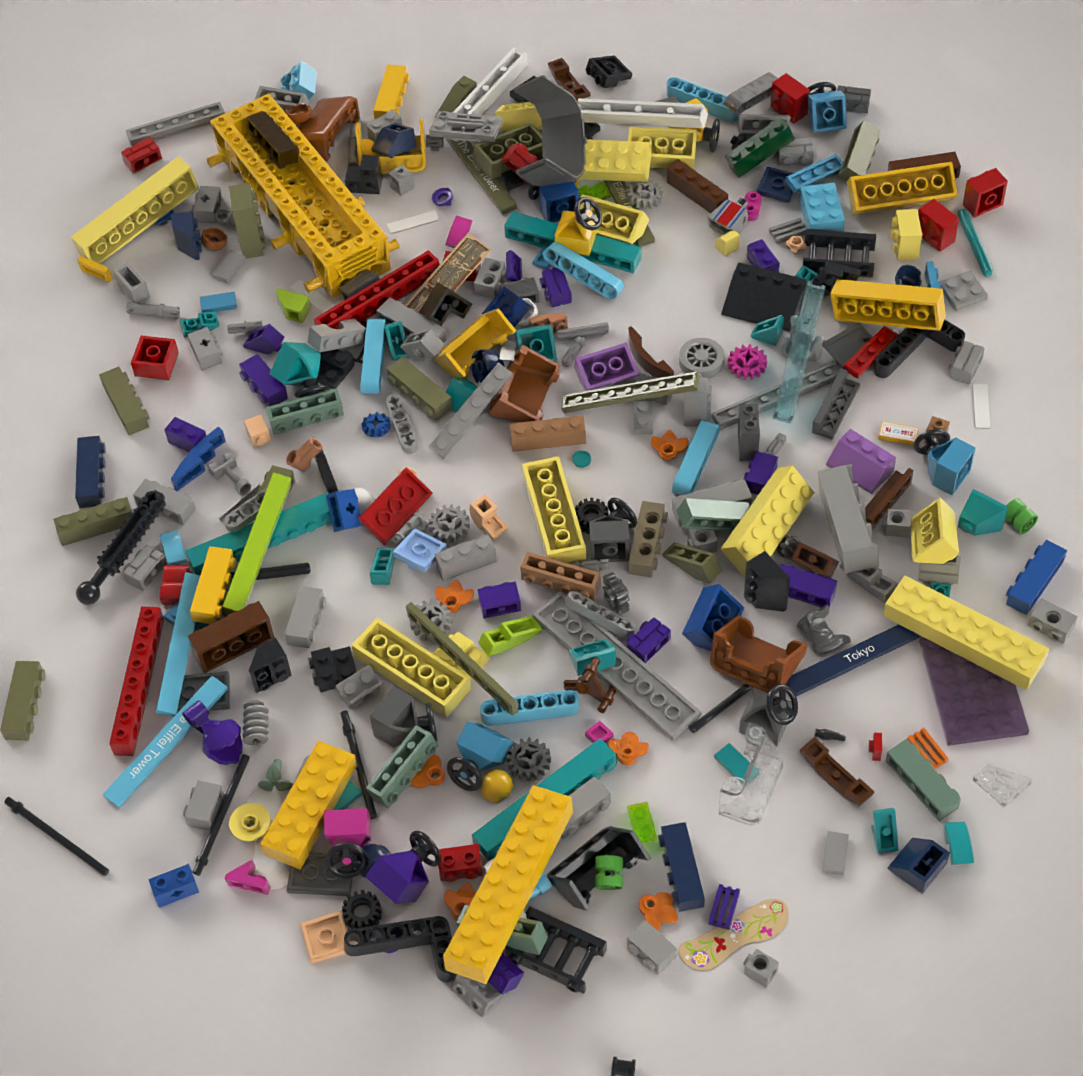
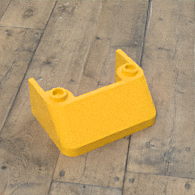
M424 118L419 120L420 135H415L417 147L411 149V152L399 153L394 158L372 152L371 148L374 141L362 139L361 124L357 122L355 129L359 166L362 155L380 156L382 174H388L400 165H403L410 172L422 171L426 166Z
M499 308L492 310L477 318L442 348L440 354L433 359L452 377L464 378L469 374L467 371L469 366L474 363L475 358L472 359L474 351L490 349L496 344L502 345L508 340L507 336L515 333L516 330Z

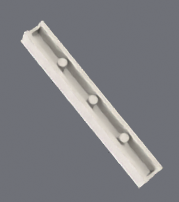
M513 47L453 113L482 115L528 66L527 53H518L516 48Z
M578 98L584 122L704 128L708 116L703 104Z

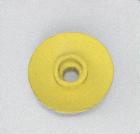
M246 803L234 810L229 820L231 833L237 839L246 842L255 841L264 836L271 824L268 810L257 803ZM251 823L255 824L252 827H248V825Z

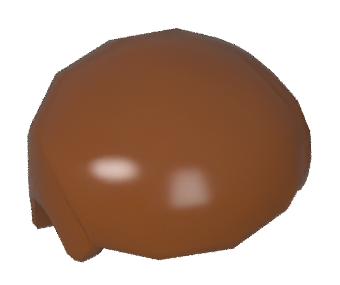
M302 103L296 106L292 105L291 110L288 111L286 109L285 113L294 124L301 125L310 119L312 109L310 105Z
M211 227L203 230L201 241L208 250L220 251L227 244V234L222 230Z

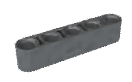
M770 72L762 75L729 94L724 101V106L737 115L770 97L772 82L778 79V77Z

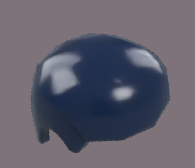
M902 265L895 275V284L920 287L922 283L921 271L912 265Z

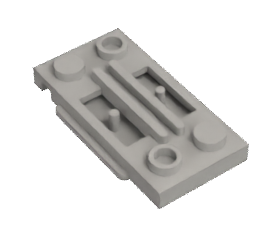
M438 111L429 129V135L444 137V139L495 142L503 124V117Z

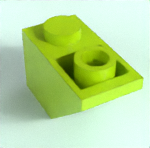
M277 288L275 290L277 300L286 319L303 323L311 309L309 296Z

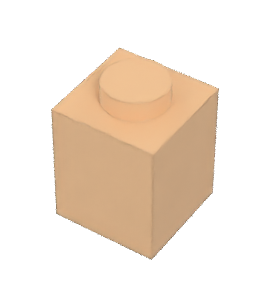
M262 415L244 420L245 428L253 447L271 442L269 431Z

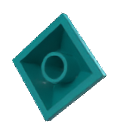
M551 325L517 329L514 333L517 350L524 345L552 361L558 360Z
M973 489L959 516L957 527L974 536L1000 532L1003 529L1008 506Z

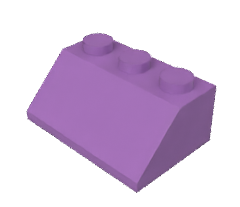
M627 342L575 358V371L580 383L587 391L639 376Z
M849 429L839 439L826 465L834 468L852 464L853 482L855 484L858 483V486L872 494L894 471L896 457L854 430Z

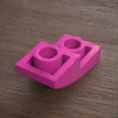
M456 215L445 245L455 248L470 231L473 220Z

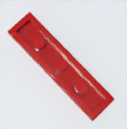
M884 325L844 364L843 369L858 379L899 334Z

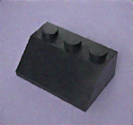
M764 551L746 562L744 598L758 609L786 611L790 577Z

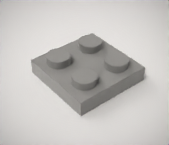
M971 270L939 281L943 294L955 311L988 298V294Z

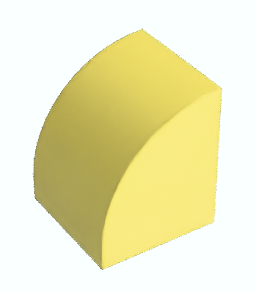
M730 231L715 240V247L724 256H727L739 249L740 234L736 231Z

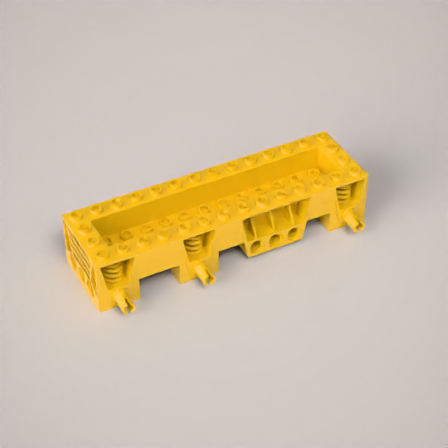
M269 93L210 120L218 153L206 158L208 165L212 168L224 162L234 174L240 171L243 183H250L251 190H255V201L267 216L274 214L279 220L282 235L270 240L274 250L289 244L298 256L305 253L313 263L315 278L303 283L307 293L322 287L334 299L342 295L339 288L365 269L372 273L375 272L378 276L391 270L389 253L400 248L398 241L394 238L387 242L385 233L363 208L365 207L364 200L361 197L356 199L297 128L299 125L292 122ZM266 112L272 117L274 122L281 127L282 131L298 146V162L287 165L283 169H279L277 165L272 164L274 161L269 159L266 151L257 144L258 142L247 131V116Z

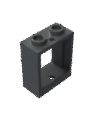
M739 404V461H750L751 458L755 457L756 451L759 452L760 427L758 404Z

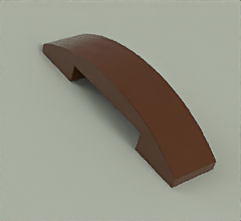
M563 58L548 63V67L557 84L573 94L576 101H578V98L584 99L591 96V93L584 84L580 85L570 73L569 66Z
M632 326L628 327L629 346L637 363L653 377L673 376V369L664 360L657 363L642 347V337Z
M815 737L800 749L801 754L811 767L833 789L854 804L861 806L875 793L860 778L856 780L829 755V750Z

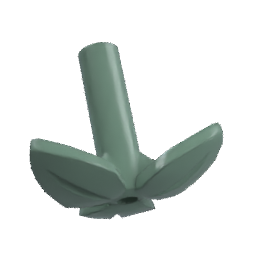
M275 759L274 763L267 770L266 778L269 781L262 780L258 783L261 789L272 791L273 787L276 786L278 791H286L292 788V782L280 781L282 764L280 759Z

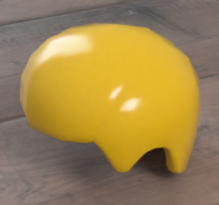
M497 769L485 775L480 789L482 796L486 800L498 803L501 799L509 797L514 785L512 778L507 772Z

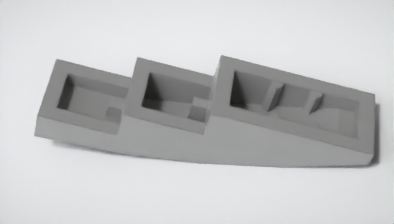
M878 567L847 573L855 582L883 603L887 602L898 586L897 582L884 576L882 569Z

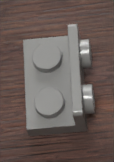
M367 665L337 684L335 688L347 706L353 704L355 707L365 701L363 699L365 695L370 694L373 696L381 690L379 686L384 683L382 680L379 681L371 666Z
M460 975L456 976L452 986V991L481 1017L486 1015L488 1007L504 996V994L499 993L488 982L483 984Z

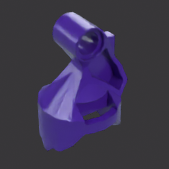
M196 701L182 715L189 725L204 735L202 742L203 753L218 764H237L240 755L243 753V742L240 735L241 727L232 719L223 721L209 720L208 715L210 713L201 701Z

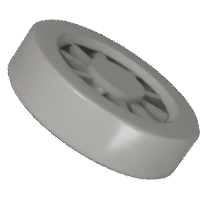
M691 339L679 351V366L684 373L697 371L702 375V378L714 377L724 366L723 348L712 339Z

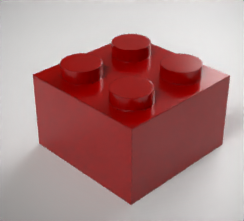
M785 73L772 82L770 107L781 115H790V122L795 124L808 115V95H810V89Z
M997 168L985 171L976 177H971L966 182L962 205L974 218L1002 206L1008 180Z
M935 199L919 208L918 216L922 239L939 252L953 244L956 239L959 217Z
M141 335L131 360L135 377L170 380L179 354L175 339Z

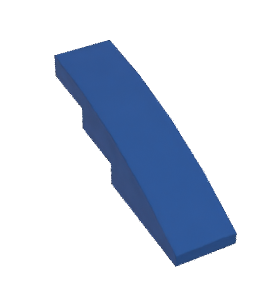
M217 427L204 437L180 463L171 478L174 490H180L206 471L204 464L216 456L214 450L226 442L223 430L220 427Z

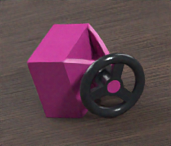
M362 808L324 811L325 837L333 845L326 855L328 869L333 874L342 878H352L362 874L368 865V856L362 847L371 841V815L368 810ZM338 851L339 861L333 864L332 857ZM358 853L362 858V862L356 860V855ZM343 866L358 868L350 872L339 870Z

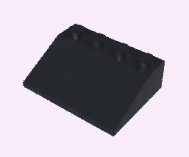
M738 262L721 315L756 324L782 315L784 317L783 331L790 332V318L798 313L805 295L807 279Z

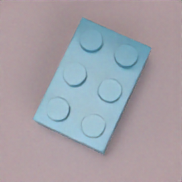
M835 183L801 186L799 201L806 227L812 230L844 232L845 219Z

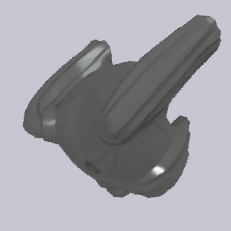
M827 604L823 605L820 610L809 611L797 623V627L804 631L811 641L813 651L820 655L851 642L849 636L844 634L834 635L833 631L829 629L823 619L829 614V606Z

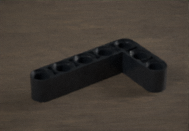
M945 319L940 331L905 328L877 356L875 375L880 378L890 376L927 337L946 349L956 352L957 347H962L965 341V332Z
M443 916L357 928L347 931L344 935V951L349 956H361L431 944L438 979L442 982H451L456 976L455 973L442 969L445 967L443 959L445 951H441L438 948H448L452 940L449 922ZM440 927L443 931H436L435 928ZM420 931L422 934L416 935L413 932ZM398 934V935H400L401 937H400V938H394V937H392V935ZM373 937H376V938H379L380 940L377 941V942H374V941H371L370 939L373 938ZM356 941L358 942V944L351 945L349 944V942Z

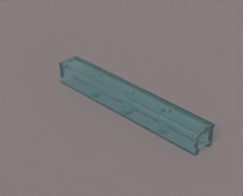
M808 281L804 288L772 419L791 423L794 417L825 290L824 285L820 287Z

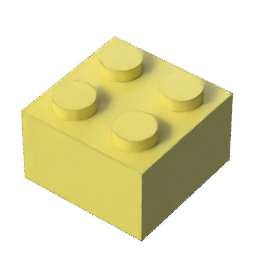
M896 210L895 218H892V227L894 229L890 232L891 240H894L893 253H896L897 260L918 259L922 239L918 210Z

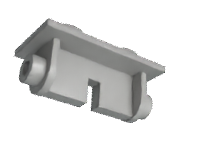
M421 512L414 513L390 541L399 545L414 528L422 532L429 523L422 519L424 516Z

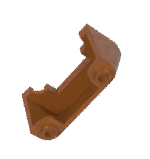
M352 96L322 98L312 110L310 119L299 126L298 129L324 161L327 162L330 159L329 148L334 146L333 139L345 123L356 124L360 120L357 98Z
M522 345L516 352L514 361L510 360L507 369L513 373V376L493 399L488 414L513 422L542 420L544 415L541 414L542 410L540 408L552 382L556 383L560 376L558 371L561 365Z
M738 615L714 633L710 664L713 669L767 693L775 685H785L804 658L807 644L793 640L787 645L786 650L754 637L753 624L748 619Z

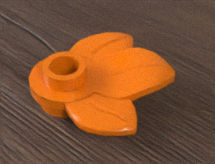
M668 430L661 438L653 436L651 438V446L659 452V456L662 459L672 460L677 456V453L685 451L688 446V438L677 439L675 434Z
M458 580L453 581L447 588L437 586L435 590L436 599L441 601L442 605L446 604L451 613H455L461 606L469 604L474 596V590H463Z
M626 732L621 736L620 740L610 739L608 742V746L617 755L620 763L625 766L633 765L637 758L645 755L649 749V744L639 742V738L634 732Z
M436 754L430 756L422 770L414 776L410 784L416 788L441 785L446 778L445 771L441 768V759ZM434 775H438V776H439L438 778H435V779L432 778Z
M470 882L461 886L457 893L448 889L445 892V904L451 909V915L456 921L460 916L458 912L463 910L465 905L470 906L475 896L474 888Z
M659 892L654 896L647 894L639 900L638 907L644 915V920L657 931L660 929L661 923L673 924L678 921L677 913L672 907L673 901L670 893ZM646 902H650L653 907H648Z

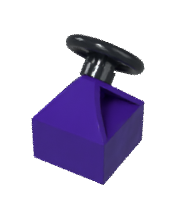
M413 831L410 834L409 840L412 847L410 851L379 856L366 875V878L395 904L416 902L429 883L422 862L431 867H436L441 863L438 847L428 835L421 831ZM428 855H433L435 860L429 859Z

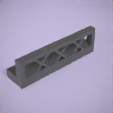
M840 369L813 420L812 433L833 440L860 388V383L847 379V370ZM847 385L854 389L845 393L843 387ZM844 398L847 403L839 406L836 401ZM833 412H838L840 416L831 419L829 414ZM831 425L833 430L830 433L822 430V428Z

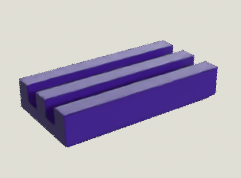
M512 250L506 252V279L514 282L522 279V259Z
M719 884L708 921L709 925L730 930L740 889L736 888L734 890L730 886L726 888L724 885ZM722 893H726L718 921H714ZM734 895L727 921L722 923L729 897Z

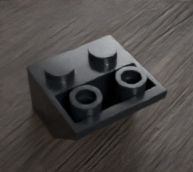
M276 638L257 647L250 665L249 674L256 693L265 691L270 686L283 682L292 676L287 655Z

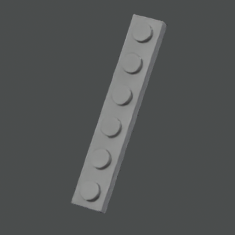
M217 102L127 129L126 134L132 146L149 137L155 139L210 122V120L225 114L221 102Z
M498 362L429 445V448L444 459L509 381L513 373Z

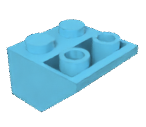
M301 61L298 65L293 66L287 75L282 76L280 81L281 89L305 93L309 100L315 94L317 71Z

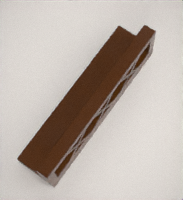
M908 468L904 474L896 470L865 507L867 524L871 523L872 531L883 519V516L887 514L888 509L893 507L912 484L914 470Z

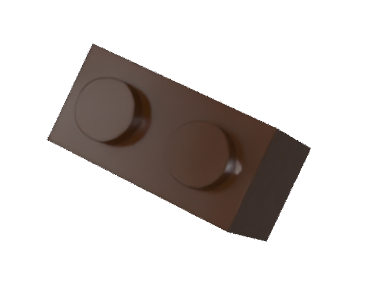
M801 542L792 557V560L825 577L831 578L839 564V561Z

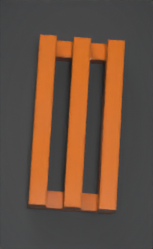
M922 728L920 732H915L913 736L909 735L907 737L911 744L916 745L923 758L931 762L933 769L948 762L949 758L925 728ZM915 740H918L919 743L923 746L924 750L927 752V754L931 756V758H932V759L934 760V762H935L934 764H933L932 761L928 758V756L925 754V752L921 749V747L917 744V742H916Z

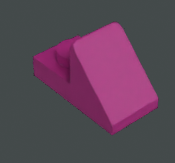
M253 860L227 873L224 878L228 886L266 895L269 894L271 888L264 876L254 875L256 866Z

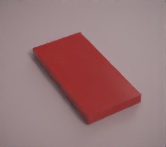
M405 467L357 520L385 546L433 492Z

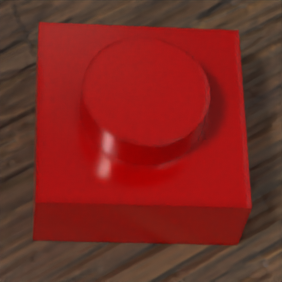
M874 732L873 740H869L868 752L872 753V761H881L882 733Z

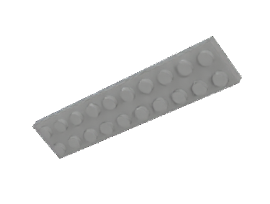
M562 591L533 613V618L568 650L607 639L615 647L616 665L598 670L597 675L608 685L613 686L616 692L672 741L701 716V711L605 628L567 607L565 604L567 596Z

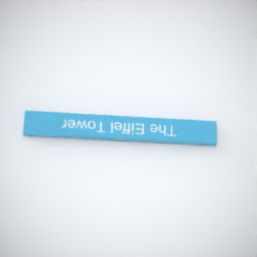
M211 676L103 793L104 798L120 808L193 728L185 720L182 713L198 700L209 711L228 690L227 686Z

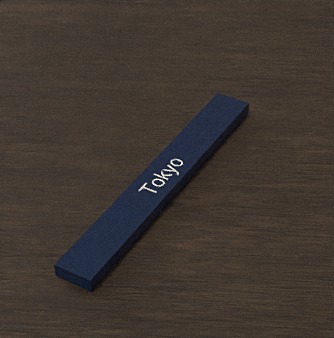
M898 624L793 674L786 684L793 690L796 696L801 695L922 636Z

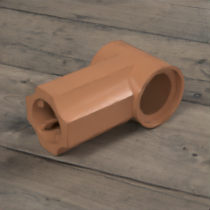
M314 437L309 438L297 451L292 450L289 452L286 458L287 465L302 472L307 471L311 465V460L323 449L322 444Z

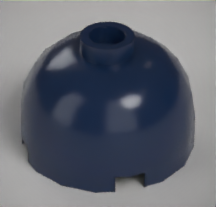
M490 349L476 350L472 355V359L475 358L474 364H471V370L476 383H479V381L482 383L498 362L504 366L503 360L499 359L500 356Z

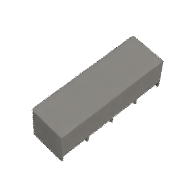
M852 464L818 471L821 500L844 573L879 567L878 543H873L871 523L867 524L865 504H860L858 483L854 484Z

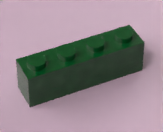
M780 117L726 154L725 158L730 169L740 178L795 140L789 125Z

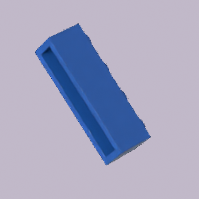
M1047 539L1042 546L1038 545L1034 552V558H1029L1025 565V571L1020 572L1016 577V584L1008 588L1006 592L1008 597L1006 605L1028 615L1063 564L1067 550Z

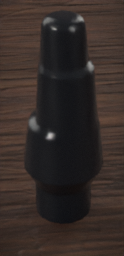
M815 729L814 737H819L822 740L845 741L846 736L828 729Z

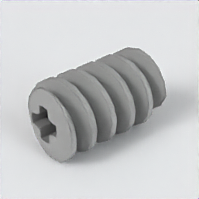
M247 701L243 706V742L247 745L264 744L268 741V736L266 735L269 733L267 729L269 726L267 722L269 719L267 715L269 709L264 706L262 701Z

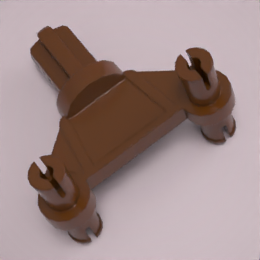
M594 657L590 665L585 667L582 676L577 680H565L563 688L565 691L572 690L578 691L579 694L591 695L601 702L597 708L598 712L605 713L607 707L611 706L614 701L613 697L616 689L610 686L607 693H605L595 676L601 661H599V658Z

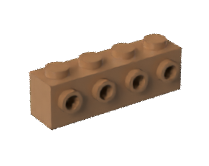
M584 416L510 424L512 452L586 444Z
M527 552L520 566L521 580L529 584L541 585L546 589L562 591L567 595L570 591H575L595 601L601 587L599 572Z

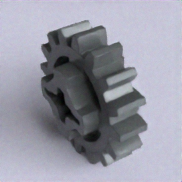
M613 572L604 575V597L610 604V607H614L620 615L630 610L629 603L627 602L630 600L629 592L622 579L616 578Z
M528 737L527 742H524L521 738L520 744L514 742L513 749H508L509 755L506 756L508 769L512 770L513 776L519 774L520 780L524 776L527 778V781H530L531 777L538 780V774L544 776L545 770L550 769V750L546 749L545 743L539 744V739L531 742V738Z

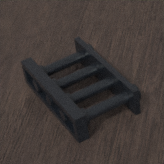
M806 229L805 244L810 246L809 258H803V265L818 273L819 268L823 267L826 261L860 269L859 277H873L874 263H869V251H875L876 234ZM817 247L827 248L826 259H816ZM834 248L845 249L844 261L833 260ZM852 250H862V262L851 261Z
M529 906L525 913L526 918L542 922L545 931L548 933L540 955H536L533 958L524 954V951L507 946L505 949L506 956L517 966L527 967L565 985L572 992L584 994L586 984L582 978L594 956L604 957L607 951V941ZM560 937L566 940L567 944L556 965L552 967L544 963L543 960L555 938ZM580 946L587 952L575 975L572 976L563 972L562 970L573 949Z

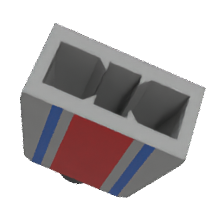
M740 198L736 203L725 200L708 216L709 227L722 234L730 231H736L741 234L748 221L747 201L743 198Z

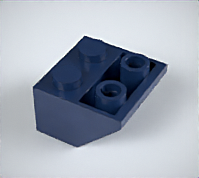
M399 123L383 127L371 148L372 152L394 158L399 153L411 152V149L417 147L413 127Z
M192 211L171 214L172 228L178 250L195 260H200L199 253L202 252L201 242H198L201 240L200 230H196L198 228L197 218H193Z
M912 837L887 869L923 894L946 866L950 852L933 840Z

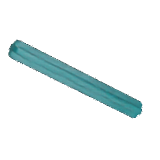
M965 208L959 209L957 215L984 276H991L993 274L992 266L971 218Z

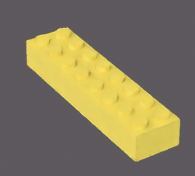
M179 156L76 232L71 236V239L79 255L101 264L196 192L199 187L191 167Z
M907 576L902 578L885 603L884 617L1025 690H1028L1046 661L1049 648Z

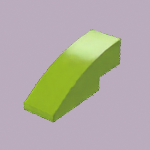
M533 616L503 622L498 629L483 632L478 644L489 657L510 650L541 633L543 629Z

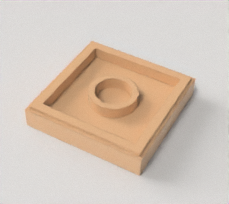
M342 911L300 923L311 964L345 954L344 935L347 932Z

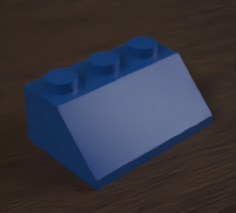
M720 584L703 587L682 635L694 646L711 651L714 633L738 615L741 616L744 607Z

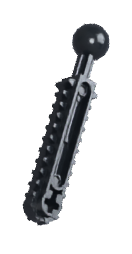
M157 490L147 492L142 497L141 503H138V507L133 509V514L129 515V519L124 522L125 525L120 527L121 530L119 533H116V537L111 540V544L107 545L106 551H102L103 555L97 556V564L100 568L90 581L82 582L76 589V597L80 603L84 605L95 604L101 595L99 587L108 575L113 577L115 573H120V566H123V562L128 560V555L133 553V548L137 547L138 541L141 542V537L146 535V530L150 529L151 523H154V519L159 517V512L163 511L164 506H166L163 493Z

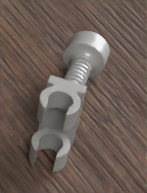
M229 452L222 455L225 458L223 459L225 463L217 467L214 462L207 465L208 471L216 480L226 474L236 484L235 489L240 495L250 491L251 483L245 478L240 479L232 471L237 466V463Z

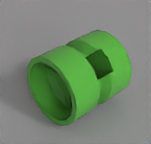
M1019 498L1013 499L1006 505L1008 508L1005 520L1009 524L1013 523V528L1018 533L1024 534L1036 524L1038 515L1031 509H1027L1026 504Z
M597 856L595 869L598 871V874L595 875V888L602 890L622 889L623 876L620 872L623 870V857ZM605 873L613 874V876H605Z

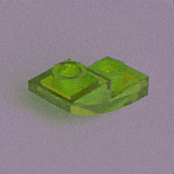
M604 181L591 188H588L587 185L578 188L579 198H581L582 194L602 200L611 197Z
M648 802L628 805L627 811L632 830L641 843L657 841Z

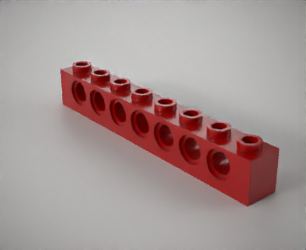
M429 250L314 318V325L326 324L332 329H338L339 322L343 320L355 319L359 323L376 314V310L389 298L397 301L422 286L440 265L439 260Z
M141 606L109 741L113 754L117 756L134 757L164 624V617L160 607Z

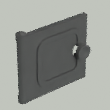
M857 323L832 338L824 340L822 347L843 367L873 336L860 323Z

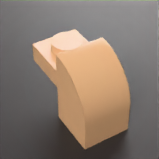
M486 494L470 504L469 511L472 520L479 530L483 529L486 534H489L492 541L508 530V526L496 514L497 506Z

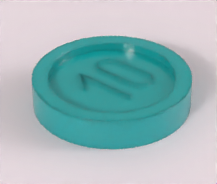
M577 451L572 457L573 464L580 468L587 467L591 463V455L587 451Z

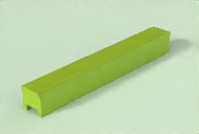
M274 472L272 474L224 601L223 613L225 614L237 612L245 608L290 490V477Z

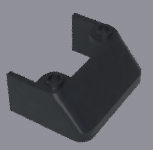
M609 826L599 831L547 874V878L573 907L588 911L590 909L588 906L591 897L590 891L595 888V875L598 874V871L595 869L597 856L623 857V868L627 869L634 867L638 859L649 861L651 857L633 830Z

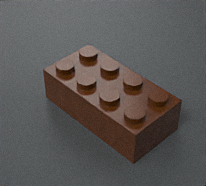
M259 601L248 604L245 608L232 612L227 617L214 621L210 625L188 635L194 657L203 673H207L275 638L270 618Z

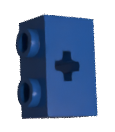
M355 489L326 495L334 532L363 526L357 520L361 513Z
M189 864L148 879L159 908L199 893Z

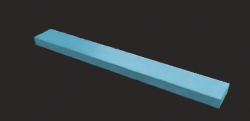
M185 572L156 708V713L173 717L177 714L190 650L188 635L193 633L195 622L191 618L190 608L201 575Z

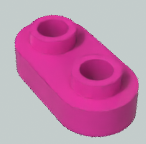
M752 191L748 192L744 197L748 203L746 206L748 221H754L758 218L762 202V196Z

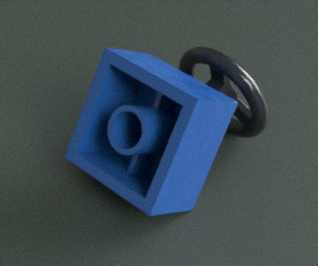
M574 182L540 187L529 183L528 196L530 200H536L540 196V211L544 219L549 222H558L563 211L575 212L574 207L579 199V191Z

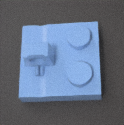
M414 528L393 551V557L407 563L408 568L412 570L418 569L425 573L435 562V553L446 550V544Z

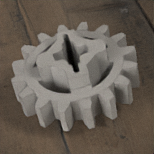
M653 180L649 182H631V185H627L626 189L627 201H631L630 205L636 204V208L642 206L643 209L646 207L652 209V205L657 207L658 203L662 201V187H658V183L653 184Z
M453 504L449 508L443 505L442 510L436 508V514L431 513V519H429V530L432 532L433 537L438 536L439 541L445 539L446 543H449L450 539L454 543L456 538L462 540L463 534H468V529L470 528L469 515H466V510L461 511L460 506L453 508Z
M430 599L428 604L422 601V606L416 605L444 633L445 629H451L452 615L446 604L441 605L439 600L435 604L433 599ZM409 619L411 630L414 631L415 636L420 634L422 640L428 637Z

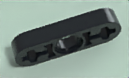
M321 450L314 458L328 494L338 492L325 454Z

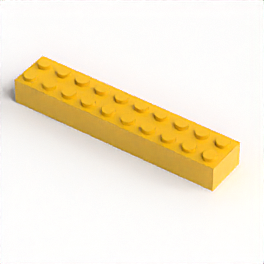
M532 786L443 955L446 971L487 984L573 814L572 797Z

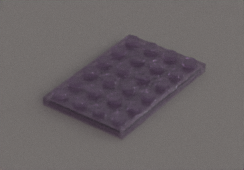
M924 637L920 638L919 643L947 746L1028 735L1029 728L1015 684Z

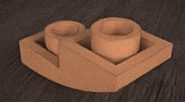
M545 314L529 318V327L551 325L553 333H556L558 330L568 328L567 315Z

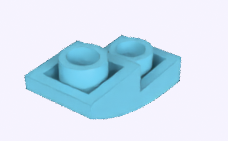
M179 531L160 534L167 565H180L187 562Z

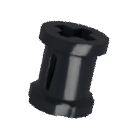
M614 1056L611 1076H634L636 1059L627 1061L620 1060Z

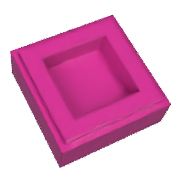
M599 720L585 732V737L592 743L599 738L607 743L614 737V733Z

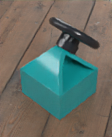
M284 342L269 374L284 385H304L303 389L295 392L296 398H303L330 390L329 385H318L317 376L321 354L306 343Z

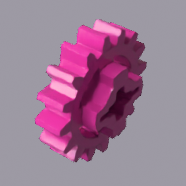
M751 344L748 347L742 345L741 349L735 347V352L731 351L730 356H728V369H731V374L737 373V378L744 376V380L747 377L754 380L755 375L760 377V373H765V368H767V355H764V350L758 351V346L751 348Z

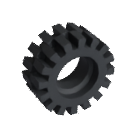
M586 498L584 503L580 501L578 502L579 506L576 505L575 507L581 532L586 530V534H590L589 522L594 519L585 518V514L596 513L599 515L597 518L609 515L607 505L605 506L603 501L600 503L598 498L596 501H594V498H590V501Z
M361 890V894L354 891L353 897L349 894L347 896L348 901L344 900V906H342L346 925H349L351 930L354 928L370 927L374 924L378 925L379 920L382 918V909L375 894L372 896L370 891L365 894L364 890ZM360 905H367L370 908V913L365 917H357L354 915L355 908Z

